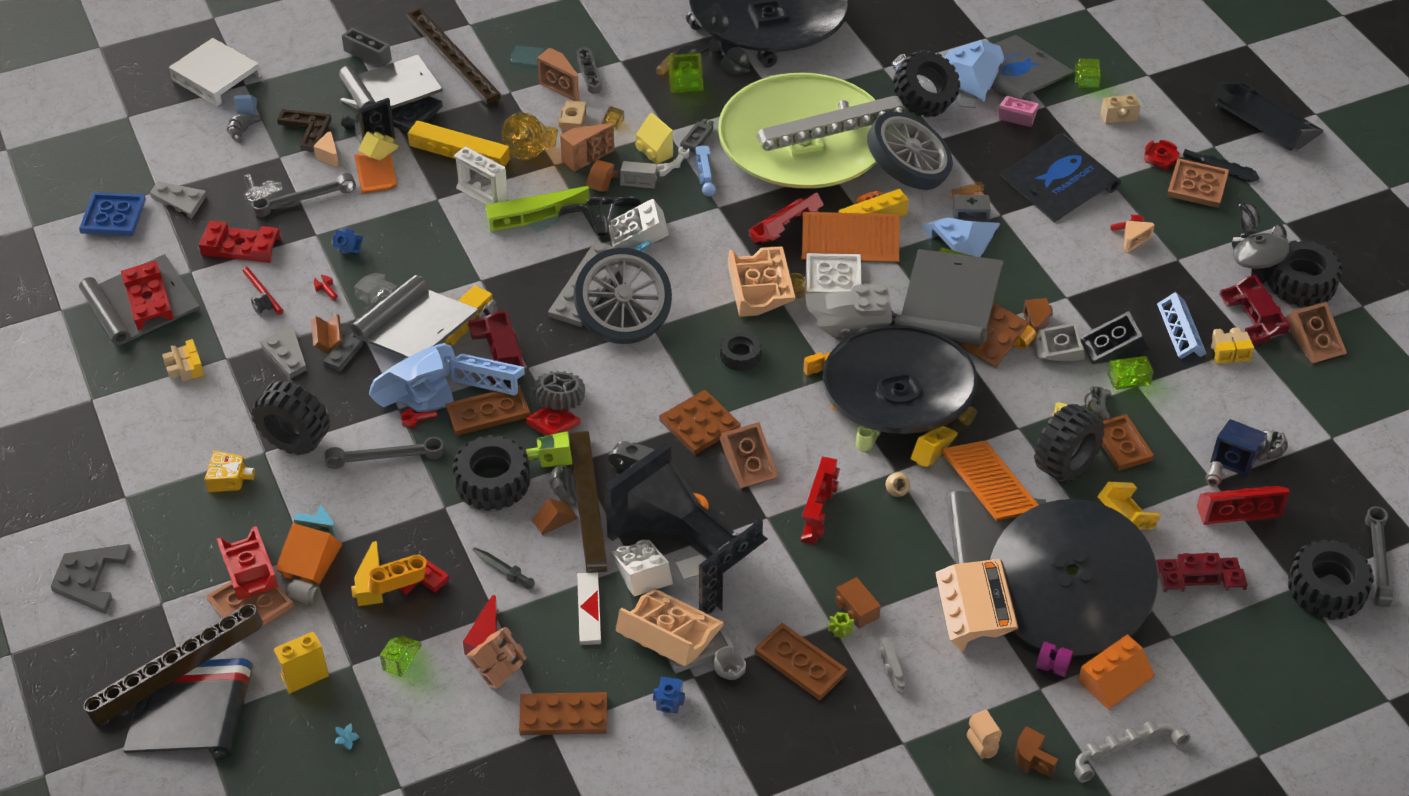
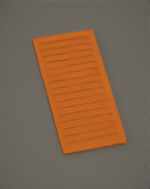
M803 212L801 259L806 260L807 253L861 254V261L899 262L900 214Z
M986 440L943 448L941 450L942 454L995 521L1019 517L1029 509L1038 506V503Z

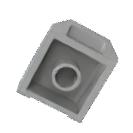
M1077 322L1038 331L1034 341L1038 358L1054 361H1078L1085 359Z

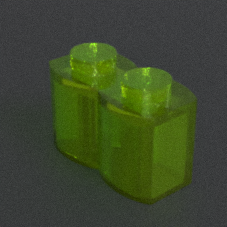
M1079 58L1078 63H1075V83H1078L1079 88L1099 89V59Z

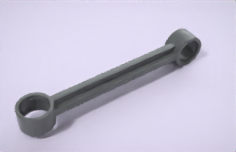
M344 173L337 178V181L270 200L259 197L252 202L253 212L258 217H265L270 214L271 209L338 190L342 193H350L356 188V182L351 174ZM346 181H351L347 185H342Z
M430 437L424 441V444L346 452L339 447H332L325 451V464L328 468L338 469L343 467L345 462L425 455L429 459H438L444 454L443 441L437 437ZM432 446L439 447L437 450H429L428 448Z
M1374 506L1368 509L1365 523L1371 528L1377 586L1375 604L1376 606L1390 607L1393 599V588L1389 586L1384 526L1388 519V513L1385 509ZM1371 516H1377V517L1381 518L1382 520H1376V519L1372 518Z

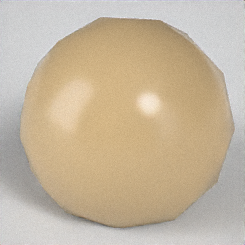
M901 472L891 474L885 484L888 493L894 497L906 495L911 486L909 478Z

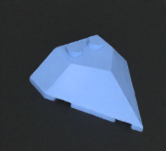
M979 40L950 50L944 57L950 60L949 63L953 64L956 68L955 72H958V80H960L959 89L971 96L978 97L980 101L984 102L987 90H990L999 72L998 68L1004 61L1001 47Z
M947 217L922 225L921 229L931 239L940 236L953 250L952 254L980 257L989 245L1000 223L965 221Z

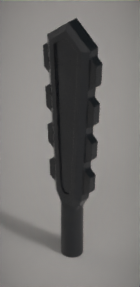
M1187 149L1183 152L1184 156L1198 160L1202 164L1228 169L1229 176L1238 177L1242 181L1253 182L1259 180V176L1253 168L1243 167L1234 162L1230 163L1228 160L1218 159L1212 155H1201Z

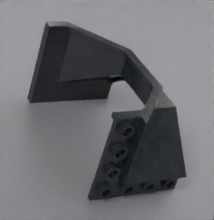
M666 442L605 485L607 537L614 541L625 532H640L682 538L706 558L705 561L699 564L698 610L710 614L718 607L723 611V573L768 540L763 535V521L759 517L754 518V524L742 533H735L698 502L671 457V446Z

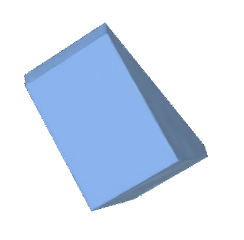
M252 95L234 96L237 114H256V97Z

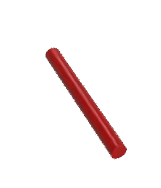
M245 267L242 272L260 294L265 292L268 295L274 311L281 315L284 310L252 271Z

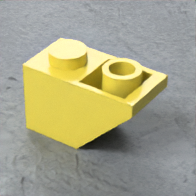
M375 131L374 134L366 133L358 150L370 158L382 160L398 149L399 145L393 142L394 139L392 137L384 136Z

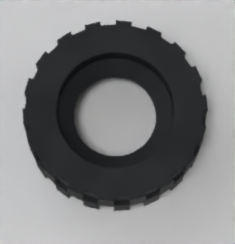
M734 331L731 334H727L720 343L721 361L729 369H734L735 371H746L754 366L756 367L761 360V342L759 338L747 331ZM741 346L750 349V353L736 355L731 350Z

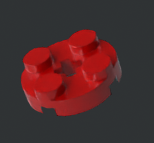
M1160 140L1154 143V141H1151L1145 147L1144 161L1153 166L1160 167L1162 170H1168L1170 166L1176 164L1180 153L1177 151V146L1172 142Z

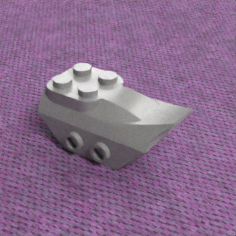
M861 284L854 286L850 291L805 294L807 310L815 316L817 327L834 338H848L860 331L888 326L892 323L889 290L883 284Z

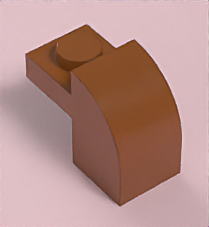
M597 160L590 170L586 186L601 192L608 191L611 178L618 177L619 171L614 170L615 164Z
M1027 726L1018 739L1015 752L1016 762L1020 769L1027 774L1032 767L1037 772L1052 777L1056 770L1058 759L1042 751L1046 736Z

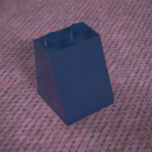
M1229 419L1217 436L1210 463L1220 462L1223 468L1248 477L1257 459V455L1264 445L1267 433Z

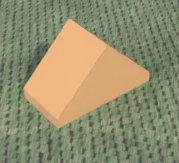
M327 132L314 145L315 157L319 161L338 167L339 162L331 132Z
M1127 221L1124 231V251L1128 253L1152 238L1155 225L1149 222Z

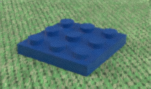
M93 192L79 227L80 233L133 236L146 202L145 195Z

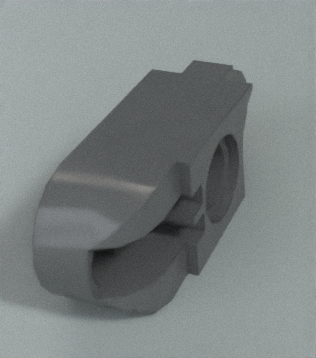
M621 441L613 447L608 460L614 467L627 470L654 451V449L634 442Z

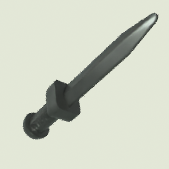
M473 548V551L482 560L505 573L508 581H518L525 585L526 589L534 587V579L521 574V568L517 565L511 567L492 554L478 548Z

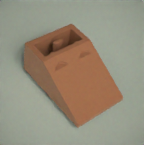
M607 123L577 127L561 134L562 162L575 172L614 151V124Z

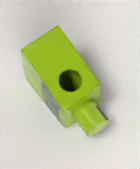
M567 431L538 438V447L526 449L528 460L540 459L541 467L573 464Z

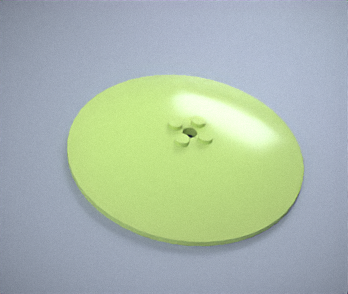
M788 73L770 76L742 88L727 102L719 118V139L725 153L738 167L763 181L793 188H821L841 184L859 177L877 163L867 143V135L872 125L771 151H765L757 139V133L763 128L839 110L838 103L842 100L847 101L849 107L875 101V99L858 86L832 76L815 73Z

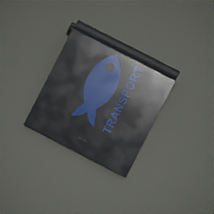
M1064 133L1056 135L1052 140L999 174L1002 179L1054 223L1104 189L1109 193H1113L1121 184V180Z

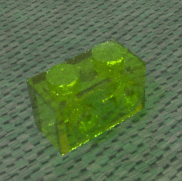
M1147 356L1110 361L1107 372L1114 390L1151 385L1154 373Z

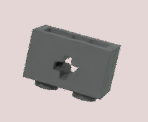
M954 195L952 205L953 218L965 221L989 222L991 212L989 195Z

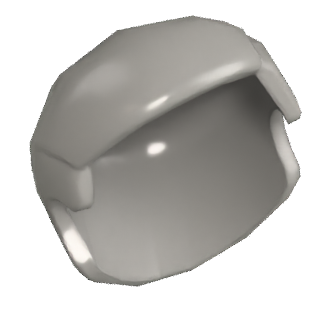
M723 647L716 651L714 669L720 677L735 680L745 673L746 661L742 653L735 654L732 647Z

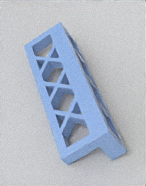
M1175 292L1159 302L1157 305L1178 357L1182 359L1192 352H1195L1199 357L1207 354L1185 300ZM1172 302L1173 305L1170 311L1165 310L1164 307ZM1173 315L1178 316L1175 324L1170 323ZM1178 329H1183L1181 337H1176ZM1183 343H1189L1190 346L1182 351Z
M462 353L456 356L455 359L450 360L452 381L511 395L518 394L517 379L525 374L524 367ZM457 369H461L465 377H459ZM473 372L477 373V375L481 378L480 381H477L472 376ZM492 376L497 383L492 384L487 377ZM510 380L511 388H508L503 381Z

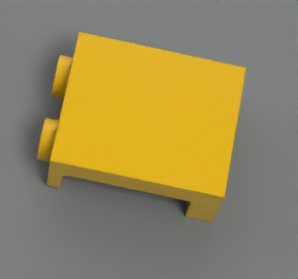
M1108 482L1097 496L1105 506L1123 514L1139 530H1151L1157 526L1158 520L1161 517L1160 513L1144 512L1131 498L1137 489L1133 483Z
M314 632L274 648V653L279 660L282 671L280 677L289 694L329 676L322 645Z

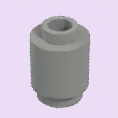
M294 580L292 583H289L286 594L293 601L307 605L310 603L315 604L319 597V588L310 583Z

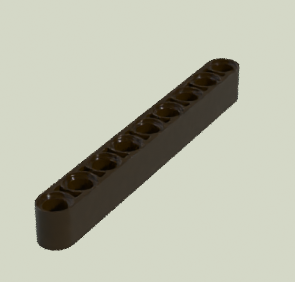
M589 431L569 433L586 573L607 572Z
M252 604L242 606L91 696L83 705L85 712L94 724H103L255 633L263 626V620L256 606Z

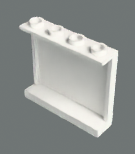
M214 38L169 67L172 81L215 106L222 104L221 94L250 74L261 77L260 66L256 61L249 59Z

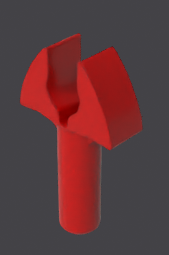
M1131 215L1129 221L1144 222V217ZM1126 222L1111 224V231L1125 229Z
M321 275L324 283L318 282L314 278L316 292L324 290L333 301L338 299V295L330 287V285H333L331 277Z
M410 408L400 415L402 426L417 428L416 423L418 421L437 418L438 412L437 410L414 413L413 409Z

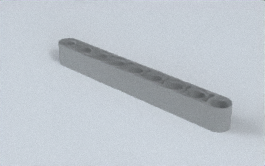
M891 96L763 128L757 133V139L765 151H771L870 126L882 114L888 112L905 113L906 108L898 96Z

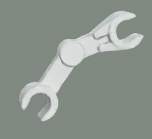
M683 146L678 149V156L673 162L658 164L657 172L660 171V176H665L672 169L679 168L682 161L689 157V148L686 152H683Z

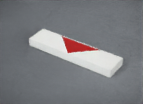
M598 572L577 573L580 645L601 644Z

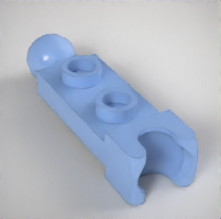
M709 146L695 147L696 166L698 172H701L699 180L700 184H703L702 192L705 196L710 197L715 194L716 188L711 183Z

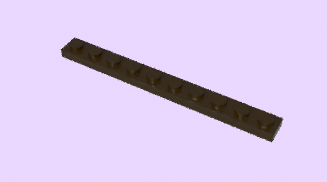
M421 8L406 13L407 19L486 104L501 99V93Z

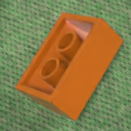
M1127 634L1081 667L1078 682L1109 710L1151 680L1155 674L1143 648Z

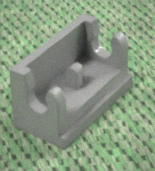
M623 161L620 170V186L655 189L658 164Z

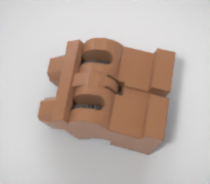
M504 627L488 636L485 642L479 644L466 655L475 669L481 671L479 674L490 688L498 689L503 684V681L517 671L527 658L523 653L524 649L522 646L517 644L512 638V633L508 627Z

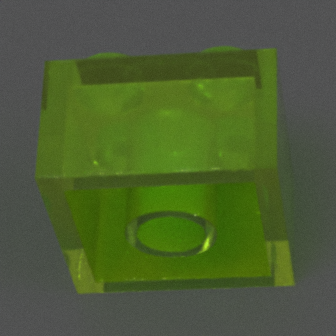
M701 53L668 56L671 93L704 90Z

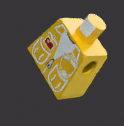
M213 451L204 479L207 491L240 490L244 479L254 480L255 468H246L244 457L240 455Z

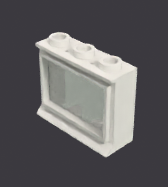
M466 146L454 155L458 173L456 189L486 205L503 202L508 199L506 169L504 166Z

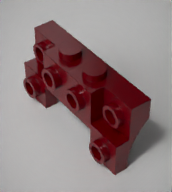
M1257 275L1247 276L1237 284L1220 290L1219 295L1227 307L1241 304L1254 325L1245 328L1244 331L1248 333L1253 345L1269 342L1272 336L1288 333L1290 324Z
M507 310L495 311L486 317L468 321L467 325L472 340L486 338L494 361L524 367L522 350L518 348L517 334L513 332ZM492 376L487 377L492 384L497 383Z
M1206 552L1195 554L1183 553L1178 554L1177 559L1156 560L1158 579L1161 582L1163 592H1167V589H1181V592H1184L1186 586L1220 585L1221 580L1223 581L1225 591H1229V588L1238 587L1246 590L1248 586L1244 569H1240L1238 557L1220 558L1219 553Z

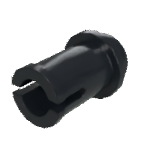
M347 115L342 118L341 126L345 129H355V119Z

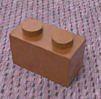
M857 577L836 587V605L842 608L845 613H849V618L854 619V623L858 628L880 618L881 605Z

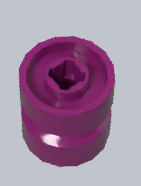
M1044 641L1036 668L1044 671L1051 669L1053 674L1065 677L1071 663L1073 651L1063 647L1057 649L1056 645Z

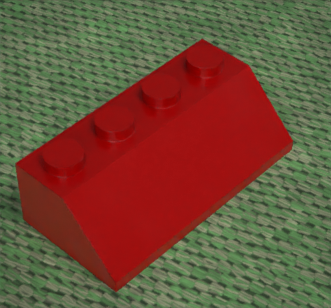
M1265 486L1242 490L1206 492L1200 494L1197 509L1203 525L1276 518L1282 516L1290 491L1288 488L1281 486Z

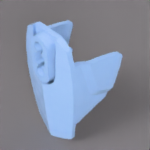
M445 343L438 344L404 359L373 380L369 395L382 407L399 401L416 412H427L445 408L446 403L454 402L450 387L445 378L451 373L450 360L455 359L453 348Z

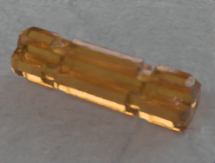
M672 52L656 68L657 74L662 76L673 66L675 52Z
M977 182L974 185L970 184L960 187V189H952L951 196L973 195L975 192L980 193L984 191V185L982 182Z

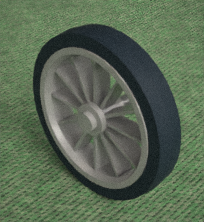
M901 112L884 113L872 124L868 132L867 143L875 161L887 174L904 185L921 190L934 189L946 180L952 170L953 159L945 141L933 128L914 116Z
M612 248L595 255L582 268L575 283L574 302L580 320L592 334L607 342L631 344L649 338L663 325L670 312L672 289L665 270L654 258L632 248ZM623 265L622 284L619 285L610 266ZM625 265L639 269L629 285L625 284ZM603 269H606L615 287L596 275ZM641 271L650 277L651 280L633 289L631 288ZM593 280L611 292L588 290ZM652 284L655 285L657 295L633 294ZM589 297L612 298L594 308L591 307ZM634 299L657 300V307L655 311H652ZM616 302L605 321L595 314L596 311ZM631 304L650 315V317L641 323ZM624 306H627L637 326L624 328ZM617 307L621 309V327L612 326L607 323Z

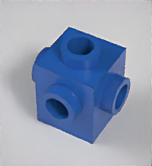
M344 227V230L337 229L333 236L332 247L338 248V252L344 254L349 252L359 253L364 236L355 234V230Z
M661 677L659 688H655L653 693V701H656V710L664 713L678 714L679 706H683L685 700L683 680Z

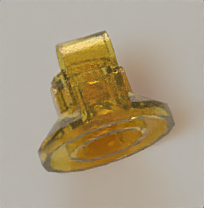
M516 113L509 116L502 127L503 144L509 146L510 154L519 160L535 158L543 150L556 147L558 129L544 126L535 116L529 113ZM529 129L533 135V138L529 134Z

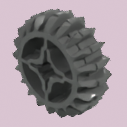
M550 371L549 374L543 373V376H538V379L535 380L533 393L536 402L540 403V406H546V409L553 408V411L555 409L560 411L562 409L569 410L570 408H576V405H581L585 397V384L583 379H580L578 375H573L572 372Z

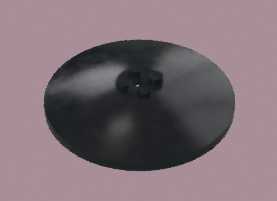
M889 325L860 331L840 342L831 351L825 362L823 385L831 404L849 420L876 431L910 434L940 428L960 417L968 409L975 397L977 372L967 352L948 337L920 327Z
M1064 499L1047 502L1029 509L1012 521L1003 531L990 557V560L1001 559L1018 624V629L1011 631V633L1023 643L1038 651H1041L1045 641L1056 645L1057 649L1063 647L1072 650V658L1099 655L1127 634L1130 637L1134 636L1149 617L1156 599L1158 588L1157 564L1146 537L1123 514L1093 501ZM1069 567H1075L1078 569V573L1076 575H1069L1066 570Z

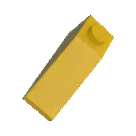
M945 426L927 432L918 438L911 459L916 461L919 466H931L942 455L941 450L950 445L958 432Z
M377 541L372 542L354 577L355 586H351L352 597L357 598L358 606L383 603V594L376 595L368 590L369 573L373 568L380 566Z

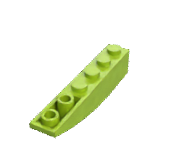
M585 186L485 205V211L490 232L524 226L558 216L561 207L565 205H584L587 203V199L590 198L589 187Z

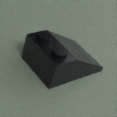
M389 98L356 109L354 128L356 139L360 144L367 132L374 134L376 131L384 136L387 135L395 139Z
M1129 311L1080 336V341L1092 364L1133 358L1149 349Z

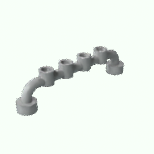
M1148 721L1142 726L1143 731L1136 732L1134 728H1129L1123 733L1124 738L1117 739L1115 735H1110L1105 738V745L1098 747L1096 742L1087 744L1085 746L1086 752L1081 753L1076 758L1074 775L1079 782H1087L1094 776V771L1089 764H1084L1085 761L1090 759L1096 761L1106 753H1117L1122 747L1128 745L1136 746L1141 740L1147 738L1155 739L1160 733H1172L1171 740L1177 747L1187 744L1191 736L1185 728L1179 729L1170 723L1155 725L1153 721Z

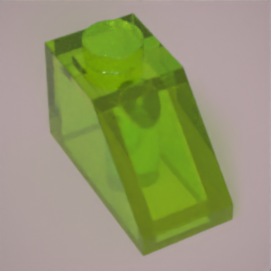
M405 636L390 639L380 654L382 670L402 677L422 646V643Z

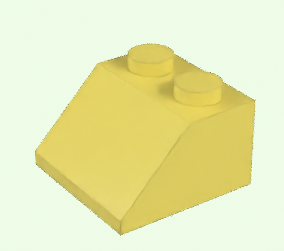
M650 113L636 133V148L644 153L649 160H652L655 164H660L673 157V130L653 113Z

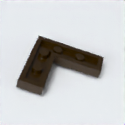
M282 109L277 122L278 125L307 128L300 148L301 151L314 152V145L326 134L332 118L331 114Z

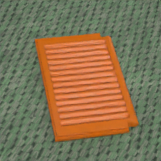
M364 153L354 154L362 194L397 187L391 153L382 160L370 158Z

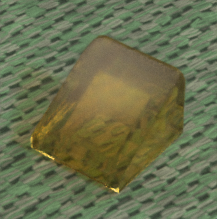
M609 106L602 124L613 123L614 129L617 130L624 121V111Z

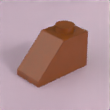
M1047 298L1025 300L1023 315L1029 326L1038 333L1040 329H1045L1048 326L1050 316L1053 315V309L1049 305Z

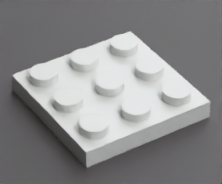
M806 254V294L850 291L854 286L861 285V254Z

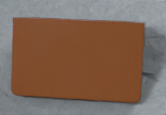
M335 314L328 321L316 315L311 319L313 346L328 354L342 342L340 316Z

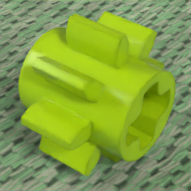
M837 612L834 617L830 616L828 631H833L834 637L845 639L848 633L853 634L854 619L849 618V613Z

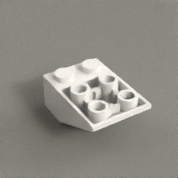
M654 199L612 219L611 225H609L612 246L616 248L634 246L648 240L650 243H655L669 235L663 210Z
M640 540L636 544L621 546L617 550L611 551L627 588L633 596L647 593L654 588L659 589L673 584L669 562L650 540Z

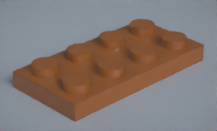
M518 385V394L516 395L494 391L445 404L455 436L510 423L530 416V411L520 385Z
M781 623L754 649V653L819 701L847 675V668L784 623Z
M607 692L520 694L519 735L607 734Z

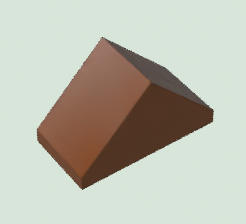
M548 499L533 517L532 522L540 534L544 535L576 520L577 516L568 503Z

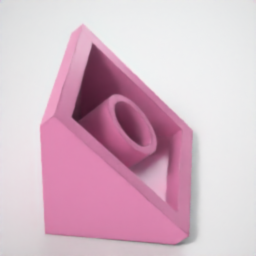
M1006 96L999 105V120L1032 127L1039 104Z

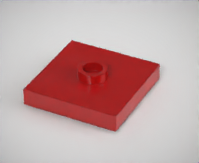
M545 406L528 416L526 424L543 435L549 436L572 430L581 424V419L566 409H562V411L555 409L553 411V408L546 409Z

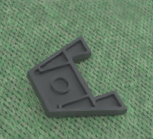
M124 544L64 553L51 584L52 591L106 614L112 600L111 592L94 590L105 563L126 564L132 549L131 545Z

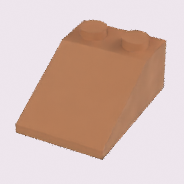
M548 48L537 57L539 84L573 101H580L578 74L562 53Z
M1327 302L1295 310L1285 317L1290 324L1289 330L1291 335L1312 364L1347 354Z
M760 422L722 433L720 441L725 456L741 489L778 478Z

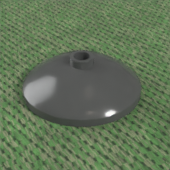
M1261 233L1243 239L1235 247L1233 255L1234 260L1239 265L1246 268L1260 269L1274 266L1283 261L1288 256L1290 247L1288 241L1279 235Z

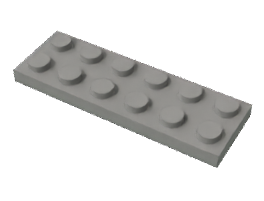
M596 241L593 243L549 309L548 317L579 327L583 326L574 302V288L577 277L591 258L600 252L616 247ZM622 265L610 266L614 276ZM603 269L596 275L608 284L612 281L606 269ZM592 280L588 291L605 292L606 288ZM589 297L592 308L596 306L601 297Z

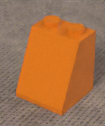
M292 523L275 570L280 572L281 577L287 580L297 578L306 583L319 585L339 552L342 543L330 533Z

